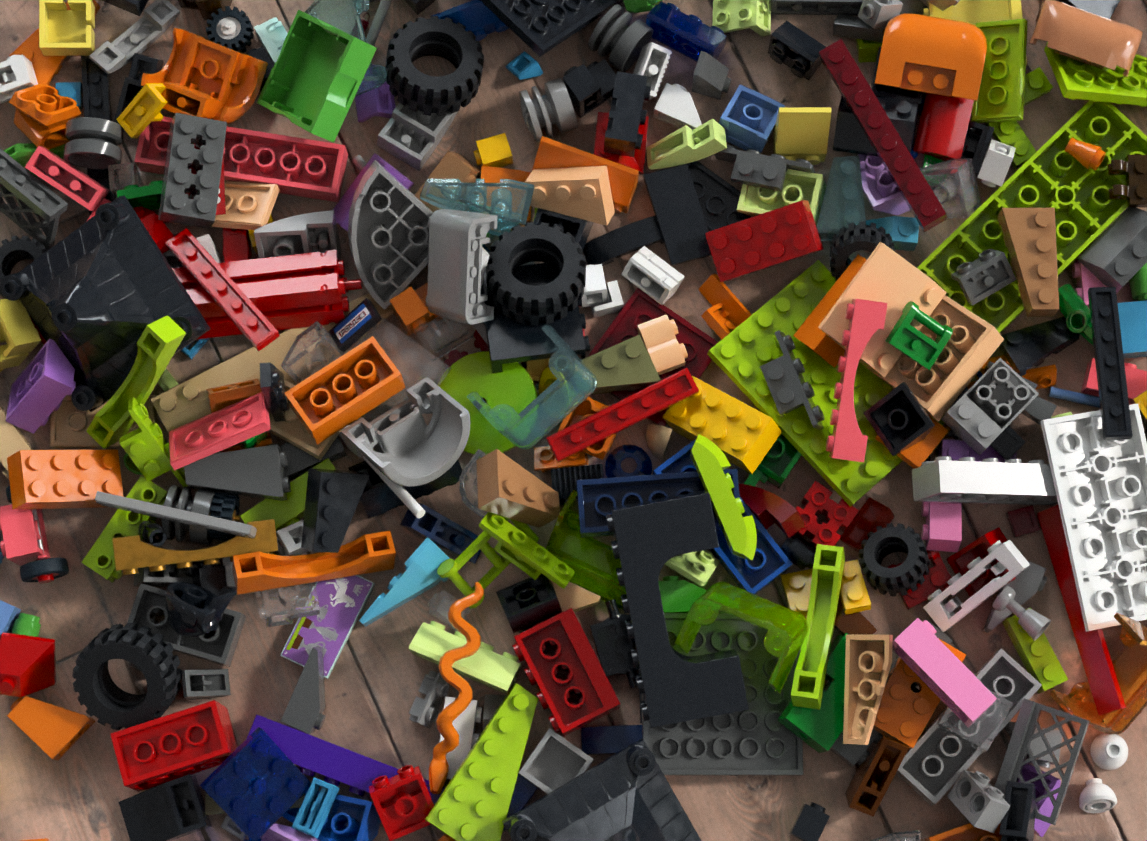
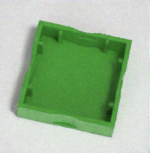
M298 10L283 43L281 53L267 78L257 103L276 114L288 118L292 123L304 130L334 143L377 48L314 16Z

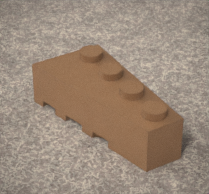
M1002 208L997 219L999 226L1001 225L1005 246L1008 248L1011 258V266L1018 281L1017 286L1026 316L1054 317L1059 310L1055 208Z

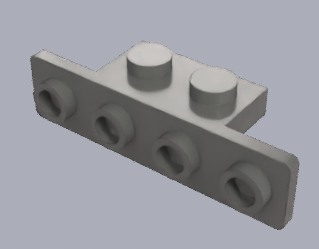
M727 145L726 149L715 154L718 160L735 163L731 175L732 182L776 191L782 190L787 169L815 173L813 165L807 160H788L779 154H771V156L762 155L759 151L753 149L741 151L737 150L734 146Z
M778 330L775 332L783 356L760 366L778 412L784 415L805 406L813 427L821 430L824 428L822 421L825 418L821 408L818 405L815 406L812 397L815 396L811 384L804 380L802 375L805 372L804 366L799 358H795L792 351L795 349V344L789 334L786 335Z

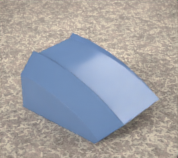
M740 84L719 120V124L725 128L726 141L744 150L753 149L761 153L774 130L779 108H785V105Z

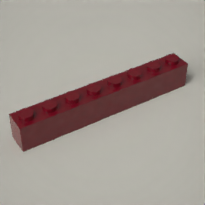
M842 39L819 51L820 60L923 232L947 220L945 210Z

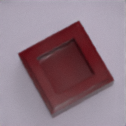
M1033 505L1006 513L1014 538L1041 530Z

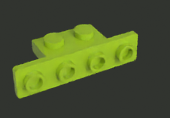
M134 397L128 399V412L139 428L120 437L119 443L147 481L171 470L181 485L187 487L184 467L174 471L170 465L169 442L167 443L163 438L160 426L156 422L152 423L149 419L148 411L142 403L138 404Z
M487 512L479 523L481 529L498 540L493 549L534 580L542 573L563 589L568 585L575 571L502 516Z

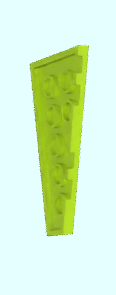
M513 684L425 820L455 841H500L504 828L502 821L507 817L538 702L536 696L519 684Z

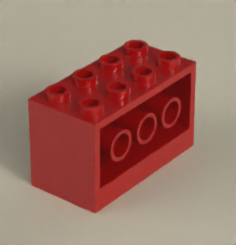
M572 608L514 636L516 644L512 645L514 652L520 662L525 660L528 667L524 671L531 685L537 684L540 692L536 693L544 710L549 708L552 716L548 718L556 733L561 731L564 737L620 708L621 704ZM546 647H556L555 655H545ZM559 670L569 672L567 680L563 681L561 678H556ZM573 693L576 696L581 695L577 705L568 702L570 695Z
M215 700L110 734L123 784L125 787L138 792L188 774H196L241 759L228 709Z

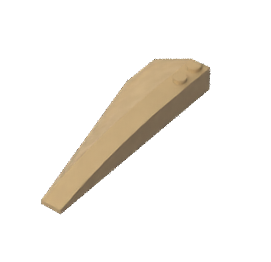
M370 293L349 302L350 311L345 312V316L367 298L372 301L382 318L349 349L355 347L362 341L361 339L376 329L393 314L391 304L384 310ZM331 322L329 325L289 329L279 334L280 337L259 352L255 347H252L152 398L151 401L167 432L211 414L206 389L257 378L260 381V363L271 362L284 374V380L294 385L310 377L349 350L347 349L345 352L339 350L329 331L336 324Z

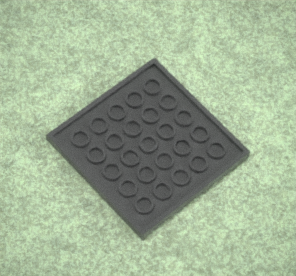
M664 613L669 643L677 652L686 656H699L731 649L736 650L740 659L749 710L652 728L649 721H644L642 714V738L654 754L663 774L803 775V740L777 721L792 700L791 690L794 673L800 655V624L793 625L790 614ZM642 694V701L645 700L644 694Z

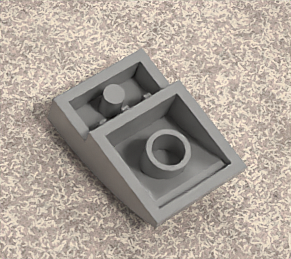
M399 103L392 112V118L378 134L377 146L420 171L445 135L458 111L455 113L448 111L446 115L438 116L437 113H431V116L423 115V112L419 110L417 113L409 110V105L407 104L403 106Z
M334 210L291 216L254 230L259 258L311 252L325 253L329 250H337L338 259L340 260L341 246Z

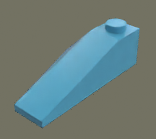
M427 537L404 563L406 571L403 574L399 573L397 576H394L389 582L390 584L387 587L389 592L387 594H380L359 620L361 624L366 627L438 585L441 580L446 582L449 578H441L437 574V569L442 562L450 558Z

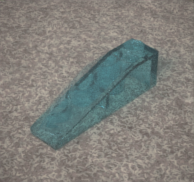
M426 179L420 199L439 209L498 215L497 229H490L488 233L500 236L505 231L510 233L511 228L520 225V227H524L526 225L534 185L511 179H500V183H485V179H476V183H462L459 179Z

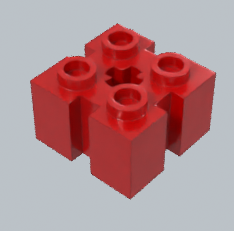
M815 480L801 501L805 508L796 507L805 526L797 531L794 536L797 537L799 535L803 537V535H806L812 540L810 544L814 547L817 544L835 546L841 538V535L836 533L837 530L840 529L845 532L859 510L853 506L850 507L843 499L839 503L830 499L833 492ZM816 514L824 515L827 523L824 521L822 524L817 523L818 517Z

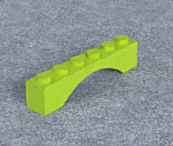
M168 315L146 326L137 342V357L130 373L116 393L95 415L86 431L103 449L117 443L120 437L128 433L134 423V419L128 412V399L134 397L138 404H145L186 335V332Z
M821 544L816 546L806 626L791 690L793 706L819 710L821 707L845 564L843 547Z

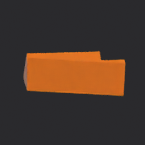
M859 254L793 335L834 368L837 366L840 356L844 357L845 350L820 330L818 326L867 259Z

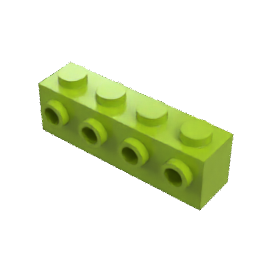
M141 475L126 497L164 505L168 492L152 481H147ZM118 509L81 563L112 583L115 579H120L122 570L116 571L112 539L140 535L142 540V534L139 533V525L146 520L156 523L154 521L157 517Z

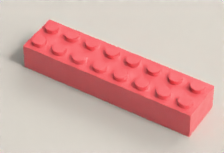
M163 116L164 118L161 121L151 122L141 133L134 160L140 171L164 175L171 117ZM227 126L223 152L224 180L277 184L280 189L279 193L339 202L348 152L346 146L341 144Z

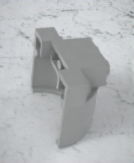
M428 377L406 390L408 395L406 400L368 423L362 417L341 431L346 446L359 458L364 456L389 480L401 486H420L442 476L459 459L470 434L471 422L469 411ZM433 413L429 425L425 423L422 414Z

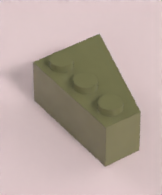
M640 335L568 366V375L576 392L582 395L604 394L623 390L634 391L647 388L661 381Z

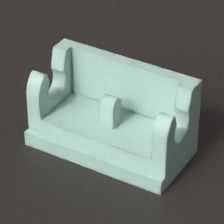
M277 17L254 27L257 37L274 64L277 62L288 34Z

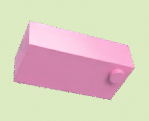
M917 618L893 641L892 650L969 728L993 705L997 698L934 635L937 632L927 620L922 622Z

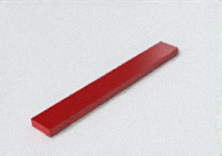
M1059 505L1038 512L1037 516L1098 715L1103 716L1124 709L1126 705L1102 629L1087 632L1085 630Z

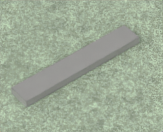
M97 491L95 501L102 506L253 539L257 532V528L249 524Z

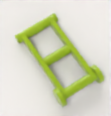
M503 517L507 521L510 520L516 528L523 531L536 543L538 542L539 537L527 524ZM483 531L455 560L447 559L442 562L437 569V574L441 578L448 577L466 597L475 591V585L471 588L458 571L479 549L494 565L478 581L483 589L511 562L497 554L487 542L492 536ZM483 595L480 601L468 608L473 609L483 602L485 595Z

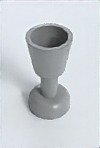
M1007 586L995 599L992 607L997 611H1003L1005 608L1010 610L1019 618L1018 623L1035 641L1047 629L1051 620L1030 608L1025 610L1013 600L1015 597L1014 589Z

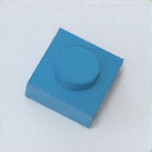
M81 82L56 83V89L60 96L74 99L77 103L76 106L79 109H83V87Z

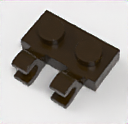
M1127 155L1125 161L1112 160L1111 164H1108V175H1126V186L1121 184L1112 185V189H1109V200H1127V207L1147 208V155Z

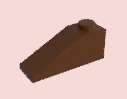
M883 736L856 771L845 793L848 806L874 817L909 747Z

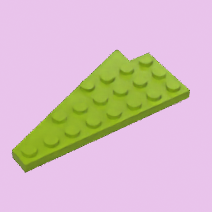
M1046 44L1044 51L1064 98L1147 107L1146 57L1138 54L1135 55L1126 78L1123 77L1125 70L1116 66L1115 70L1106 67L1100 69L1054 53V49L1048 48Z

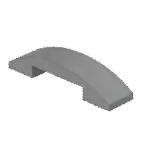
M155 0L144 10L142 18L112 43L107 40L89 55V58L107 74L124 67L133 61L134 53L142 54L169 28L180 14V11L168 0Z

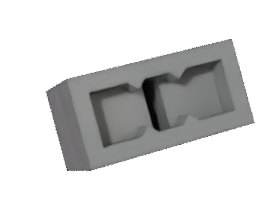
M963 770L947 797L974 827L994 833L1009 810L1010 805L1003 798L1004 794L989 783L990 779L988 776L979 771L972 773Z

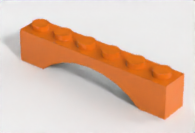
M384 531L365 534L352 542L342 545L338 553L318 552L297 556H281L259 551L234 555L232 573L235 587L237 588V595L391 570L394 569L396 551L391 532Z

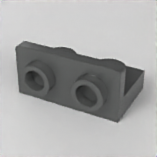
M993 249L985 250L978 255V259L959 265L956 268L957 271L951 274L952 279L958 281L968 304L974 305L1017 280L1004 252Z

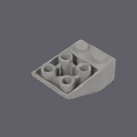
M999 358L946 412L941 420L980 456L1039 393L1005 361Z

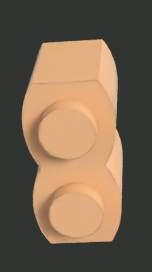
M666 314L637 325L638 334L647 349L658 375L685 366V358H688V354L684 344H679L675 335L679 334L674 319L669 320Z

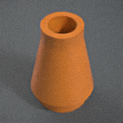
M1074 138L1070 139L1065 148V152L1073 156L1088 170L1091 168L1096 171L1106 152L1101 150L1102 147Z

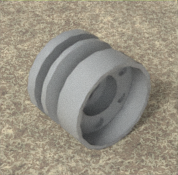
M562 78L544 83L545 95L541 96L536 86L531 87L533 99H530L527 90L519 91L521 112L527 129L530 130L536 142L542 138L541 128L544 129L548 138L552 137L551 125L556 124L561 133L578 128L573 105Z

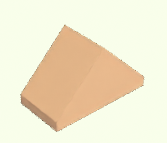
M551 580L562 612L572 608L575 613L598 605L601 600V596L569 582L563 589Z

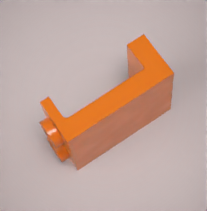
M258 378L206 389L211 413L262 392ZM267 431V437L255 447L272 444L269 431ZM236 444L220 451V453L242 450V447Z

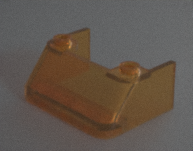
M1116 613L1113 617L1123 626L1119 638L1125 646L1112 663L1126 708L1099 716L1089 682L1075 684L1068 695L1052 690L1049 694L1065 713L1089 720L1088 727L1107 734L1119 735L1132 724L1147 706V627L1139 621Z

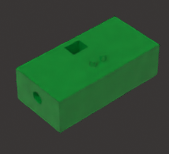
M848 633L838 635L831 644L820 710L793 706L791 700L777 719V721L818 753L829 751L843 731L846 635H849Z

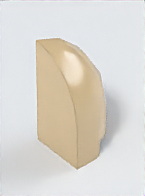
M649 424L647 425L645 437L648 448L653 456L663 461L671 439L672 429Z

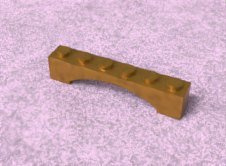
M275 520L247 522V524L257 528L255 538L253 539L237 535L224 543L198 550L159 548L141 541L140 535L113 538L116 571L122 570V575L139 573L138 568L149 567V571L153 572L166 570L165 565L176 563V568L193 567L192 561L203 560V565L218 564L219 558L230 557V562H232L234 555L259 551L273 554V551H278Z

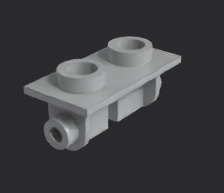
M431 670L428 675L425 674L419 689L420 693L426 695L425 699L416 696L409 711V714H411L409 720L429 729L438 717L439 707L443 698L449 692V684L442 678L441 674Z

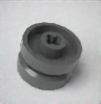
M81 117L71 119L66 123L65 136L69 142L64 146L63 158L74 166L88 169H113L119 167L122 150L118 145L123 142L124 129L116 122L101 118Z

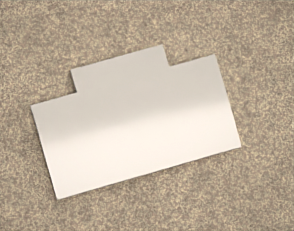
M1138 404L1129 405L1132 428L1131 439L1104 440L1101 410L1040 421L1086 632L1147 620V442Z

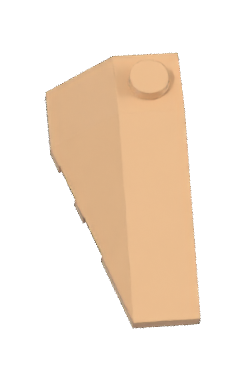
M846 635L843 744L868 745L892 664L893 635Z

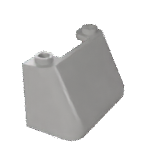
M440 209L434 211L429 217L426 305L431 313L470 325L494 320V307L487 306L484 301H487L488 295L481 294L482 244L490 243V238L486 237L490 229H497L498 215Z

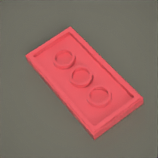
M263 392L169 431L170 465L174 471L271 430L269 408Z

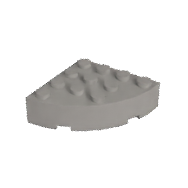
M374 160L363 175L353 196L349 211L348 239L350 253L357 273L370 295L385 310L390 305L389 300L400 294L428 264V220L433 212L381 164Z

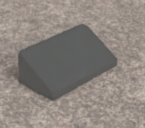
M838 14L833 24V35L882 43L886 27L873 29L859 17Z

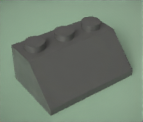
M1128 207L1077 259L1106 287H1116V293L1147 263V212L1136 207Z

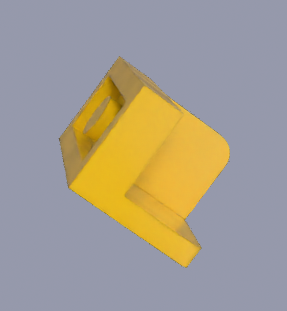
M146 83L116 119L131 138H138L151 122L161 121L164 118L160 113L167 104V101L161 95L166 88L163 83Z

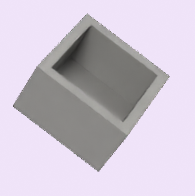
M549 728L519 771V774L549 794L586 772L594 762V759Z

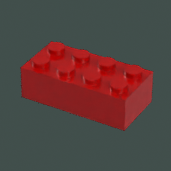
M802 200L705 233L720 282L730 281L824 250L808 200Z

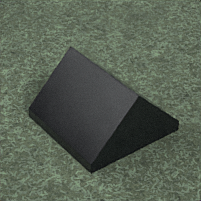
M902 382L863 413L892 456H896L924 440L935 426L905 382Z

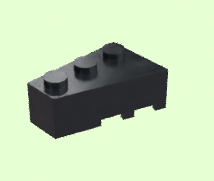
M617 71L608 117L609 121L605 133V153L634 157L635 149L641 150L643 134H638L639 126L645 125L647 110L643 109L644 100L649 101L651 86L647 85L648 76Z
M309 468L302 548L313 552H339L370 476L369 474L358 471Z

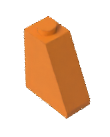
M28 696L18 698L11 705L10 709L12 711L7 715L51 759L57 761L95 723L92 717Z

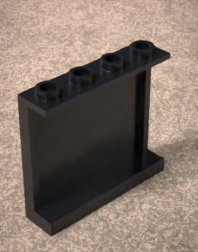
M539 263L519 266L512 275L524 284L541 286L554 281L560 273L550 264ZM485 271L481 294L488 295L487 301L484 302L487 306L494 307V320L485 322L492 373L503 372L502 364L572 355H580L581 360L585 359L586 352L590 351L588 336H583L582 329H586L584 313H579L582 299L578 301V306L573 311L567 310L566 317L560 320L556 317L553 323L546 324L545 321L539 322V325H531L530 321H524V324L516 322V317L508 318L503 315L502 309L499 310L495 307L493 299L488 294Z

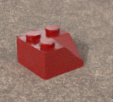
M598 112L594 155L638 170L639 174H644L649 116H646L645 125L639 126L638 134H643L641 150L635 149L634 157L604 152V140L609 113Z

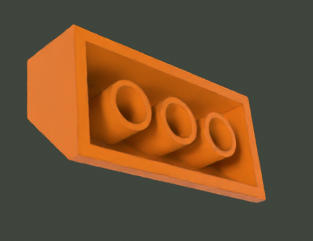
M542 136L533 169L607 166L615 213H628L638 187V170Z

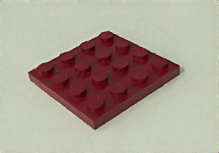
M637 288L588 357L639 335L637 325L667 314L669 320L674 319L679 332V334L675 335L679 344H684L688 358H685V366L659 375L660 379L663 380L685 368H688L691 376L700 379L713 361L707 353L718 342ZM643 389L613 391L610 394L621 401ZM669 407L646 419L655 425L666 427L667 422L663 419V416Z

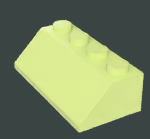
M431 620L430 624L422 623L408 649L412 654L439 665L440 658L444 653L464 646L467 640L460 632L455 631L454 635L444 631V625ZM481 642L478 651L474 655L453 663L452 668L456 673L505 694H508L522 667L521 663L517 662L518 657L504 652L503 655L493 652V646Z

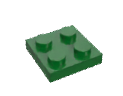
M152 181L148 186L142 187L138 185L125 186L124 190L117 191V198L125 195L132 208L142 206L149 210L160 209L163 181Z

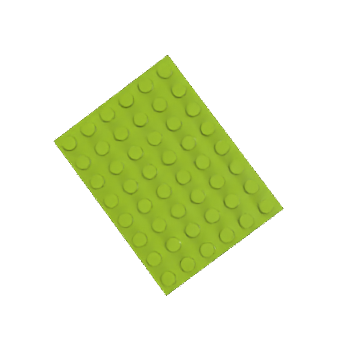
M817 260L712 347L707 355L762 413L773 418L781 429L783 436L851 507L903 460L897 455L892 456L887 447L875 439L878 434L863 414L890 393L893 388L860 362L858 363L854 381V409L862 435L868 436L864 463L829 457L830 452L826 451L828 435H833L834 425H830L831 411L836 409L838 399H834L835 384L840 383L842 373L838 372V364L834 368L793 336L836 282V277H833L831 272ZM778 330L786 335L789 334L795 344V349L792 351L795 358H799L804 366L805 372L802 373L804 380L811 384L815 396L812 397L815 406L818 405L821 408L825 418L822 421L824 428L821 430L813 427L805 406L784 415L778 412L760 367L783 356L775 332ZM941 419L938 422L942 426L945 424Z

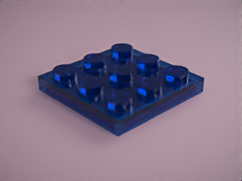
M260 727L200 784L202 789L250 841H257L311 785L310 781Z

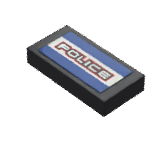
M366 298L337 323L329 333L339 350L345 352L382 318L372 301Z

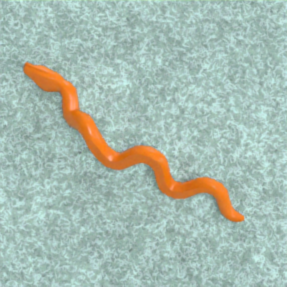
M475 582V591L472 594L456 600L448 611L449 622L466 637L467 643L462 647L444 653L440 658L438 666L442 678L454 687L459 695L455 701L438 714L436 720L437 729L444 740L434 747L433 759L429 765V785L432 794H439L446 781L449 771L446 754L453 751L459 745V734L452 725V722L468 707L472 700L473 691L471 686L453 670L452 665L460 659L474 655L481 645V636L477 629L461 616L463 610L476 604L483 597L484 589L479 582Z

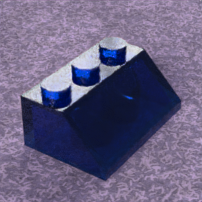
M659 2L646 16V24L654 29L652 39L698 62L701 51L708 53L717 60L726 45L727 35L716 26L709 27L702 23V20L697 16L681 12L672 3Z

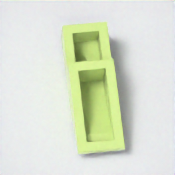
M714 119L693 130L685 125L646 147L648 168L653 170L680 166L701 160L726 149L725 128Z

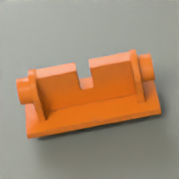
M550 446L534 447V471L541 470L544 473L550 469L589 464L588 455L583 451L557 462Z

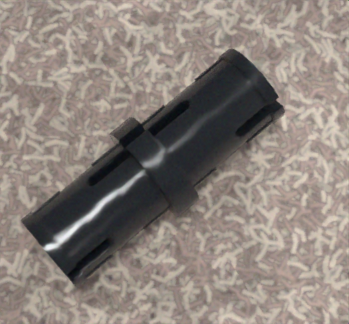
M146 520L139 525V533L142 534L144 541L154 546H161L165 543L167 537L159 524Z

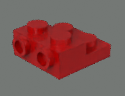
M406 765L397 771L398 775L388 778L386 775L377 777L372 781L373 785L368 787L389 841L431 825L425 819L434 807V803L419 766L413 768L412 765Z

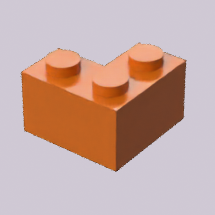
M428 282L416 290L411 286L389 300L393 313L408 335L413 333L418 335L428 328V323L435 319L437 321L444 319V317L433 314L428 310L426 305Z

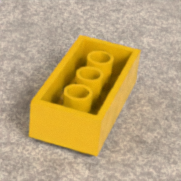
M692 376L699 389V393L669 407L663 419L673 431L691 441L696 440L698 434L706 437L721 449L729 462L753 474L782 433L781 429L770 416Z

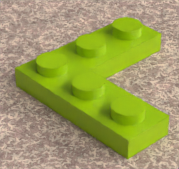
M1040 67L1025 75L1024 106L1053 89L1052 84ZM1017 121L985 123L986 126L994 127L992 135L996 141L1016 148L1011 162L1014 169L1024 164L1037 152Z

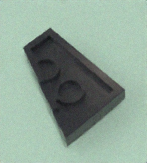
M1063 316L1003 334L1001 336L1004 340L999 345V348L1013 370L1022 377L1026 374V370L1033 366L1038 367L1052 353L1058 354L1079 340L1080 334L1069 330L1066 318Z
M271 362L260 363V388L275 422L286 421L285 411H289V403L284 394V374Z

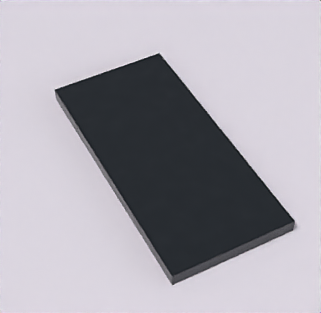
M687 164L644 174V182L671 266L712 256L705 235L706 232H709Z

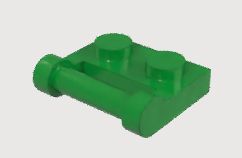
M910 301L903 308L901 317L885 342L925 369L930 370L952 336L953 329L947 325H941L922 312L916 303ZM913 318L937 334L935 341L910 325Z

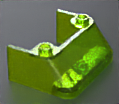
M573 490L557 518L546 550L575 571L569 582L601 596V600L605 602L610 601L611 605V600L616 599L617 607L623 610L621 595L626 594L624 586L619 587L616 568L621 567L620 559H614L612 547L592 537L581 538L579 514L571 511L578 494L577 491Z
M726 582L713 584L693 603L675 641L676 645L683 653L688 654L701 625L712 624L720 611L768 630L764 638L765 649L769 654L779 658L768 683L775 692L780 694L809 628L807 620L801 613Z

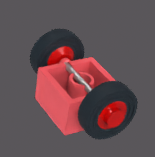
M10 486L6 488L7 500L9 503H12ZM12 504L0 507V531L3 534V541H0L1 552L8 560L21 566L20 575L23 582L49 583L69 573L66 558H50L42 509L13 510Z

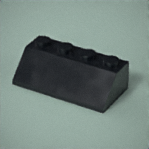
M457 460L447 472L434 481L420 486L403 487L414 499L430 495L434 491L446 486L454 485L458 481L465 479V476ZM366 461L348 467L349 471H358L370 475L360 498L368 519L380 516L398 506L405 505Z

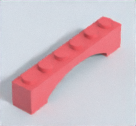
M855 298L852 299V304H847L845 319H849L848 330L843 331L841 343L842 346H845L844 357L840 356L838 362V372L842 374L840 383H836L834 389V399H838L836 409H832L830 416V425H834L833 435H828L826 451L830 452L829 457L864 463L868 436L862 435L856 419L854 381L859 360L867 343L878 329L884 330L888 303Z

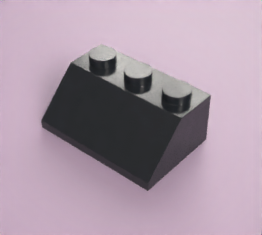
M841 96L833 150L878 157L843 96ZM876 96L908 151L911 153L917 125L919 102Z

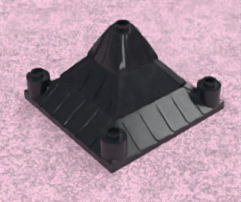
M125 195L119 196L113 202L100 205L94 217L18 273L5 276L0 283L2 295L11 301L20 300L46 342L49 339L54 340L75 369L73 381L76 382V388L72 392L71 400L73 405L81 411L89 410L92 412L97 410L116 393L135 363L138 352L137 342L148 324L168 315L186 332L174 355L211 329Z
M643 738L502 821L512 841H701L657 764L654 754L650 751Z

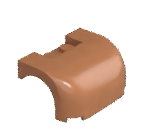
M1043 0L1035 20L1037 24L1029 44L1034 45L1037 40L1048 42L1047 47L1054 49V53L1100 69L1106 67L1115 70L1116 66L1125 70L1123 77L1127 78L1143 31L1063 2Z

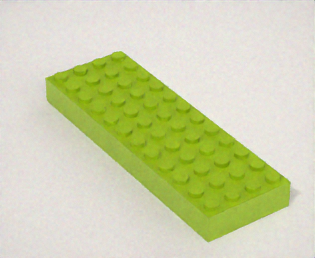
M1089 100L1002 187L998 188L932 252L917 269L946 291V296L993 325L1001 334L1025 310L1017 286L1018 281L1015 280L978 303L970 305L958 281L953 280L951 274L957 271L956 268L965 262H973L979 258L978 255L988 249L1004 252L1011 266L1009 251L1005 246L1003 231L997 219L1002 208H1055L1057 270L1059 277L1128 208L1127 200H1109V189H1112V185L1116 184L1126 186V175H1108V164H1111L1112 160L1117 159L1125 161L1127 155H1147V136L1111 102H1093ZM1071 138L1102 147L1101 150L1106 152L1102 163L1096 171L1091 168L1088 170L1073 156L1065 152V148Z

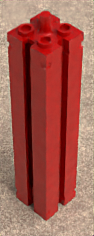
M329 250L325 253L311 252L218 263L276 330L329 325L331 322L337 324L345 317V312L350 311L349 299L345 294L350 290L362 289L361 279L348 280L347 277H342V275H345L344 261L338 259L337 250ZM185 267L172 268L211 328L197 339L243 334Z

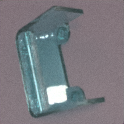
M545 325L541 329L559 348L549 359V368L557 380L518 414L507 404H500L491 409L477 392L466 396L496 430L520 449H529L535 446L597 388L596 376L550 325Z

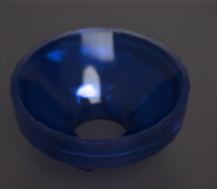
M631 444L622 445L609 454L605 464V474L607 478L651 475L652 462L642 448ZM626 458H631L636 462L637 468L631 473L624 472L621 468L622 461Z

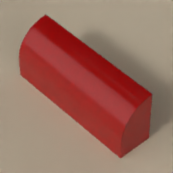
M926 93L913 151L923 155H931L945 162L960 161L974 101Z

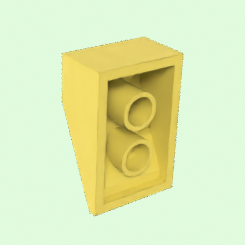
M831 107L779 108L773 131V154L782 155L786 159L793 161L804 159L812 165L824 162L828 147Z

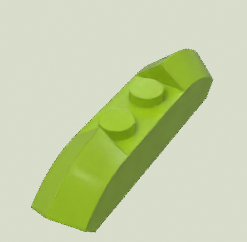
M698 434L690 456L704 489L709 492L711 506L730 551L735 556L753 561L757 545L756 526L752 515L742 516L745 510L740 498L735 499L731 489L734 488L732 478L729 473L724 474L723 470L731 465L725 454L716 444Z

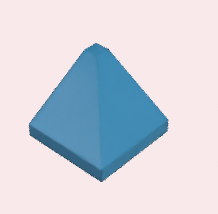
M525 51L505 66L519 80L543 74L539 63Z

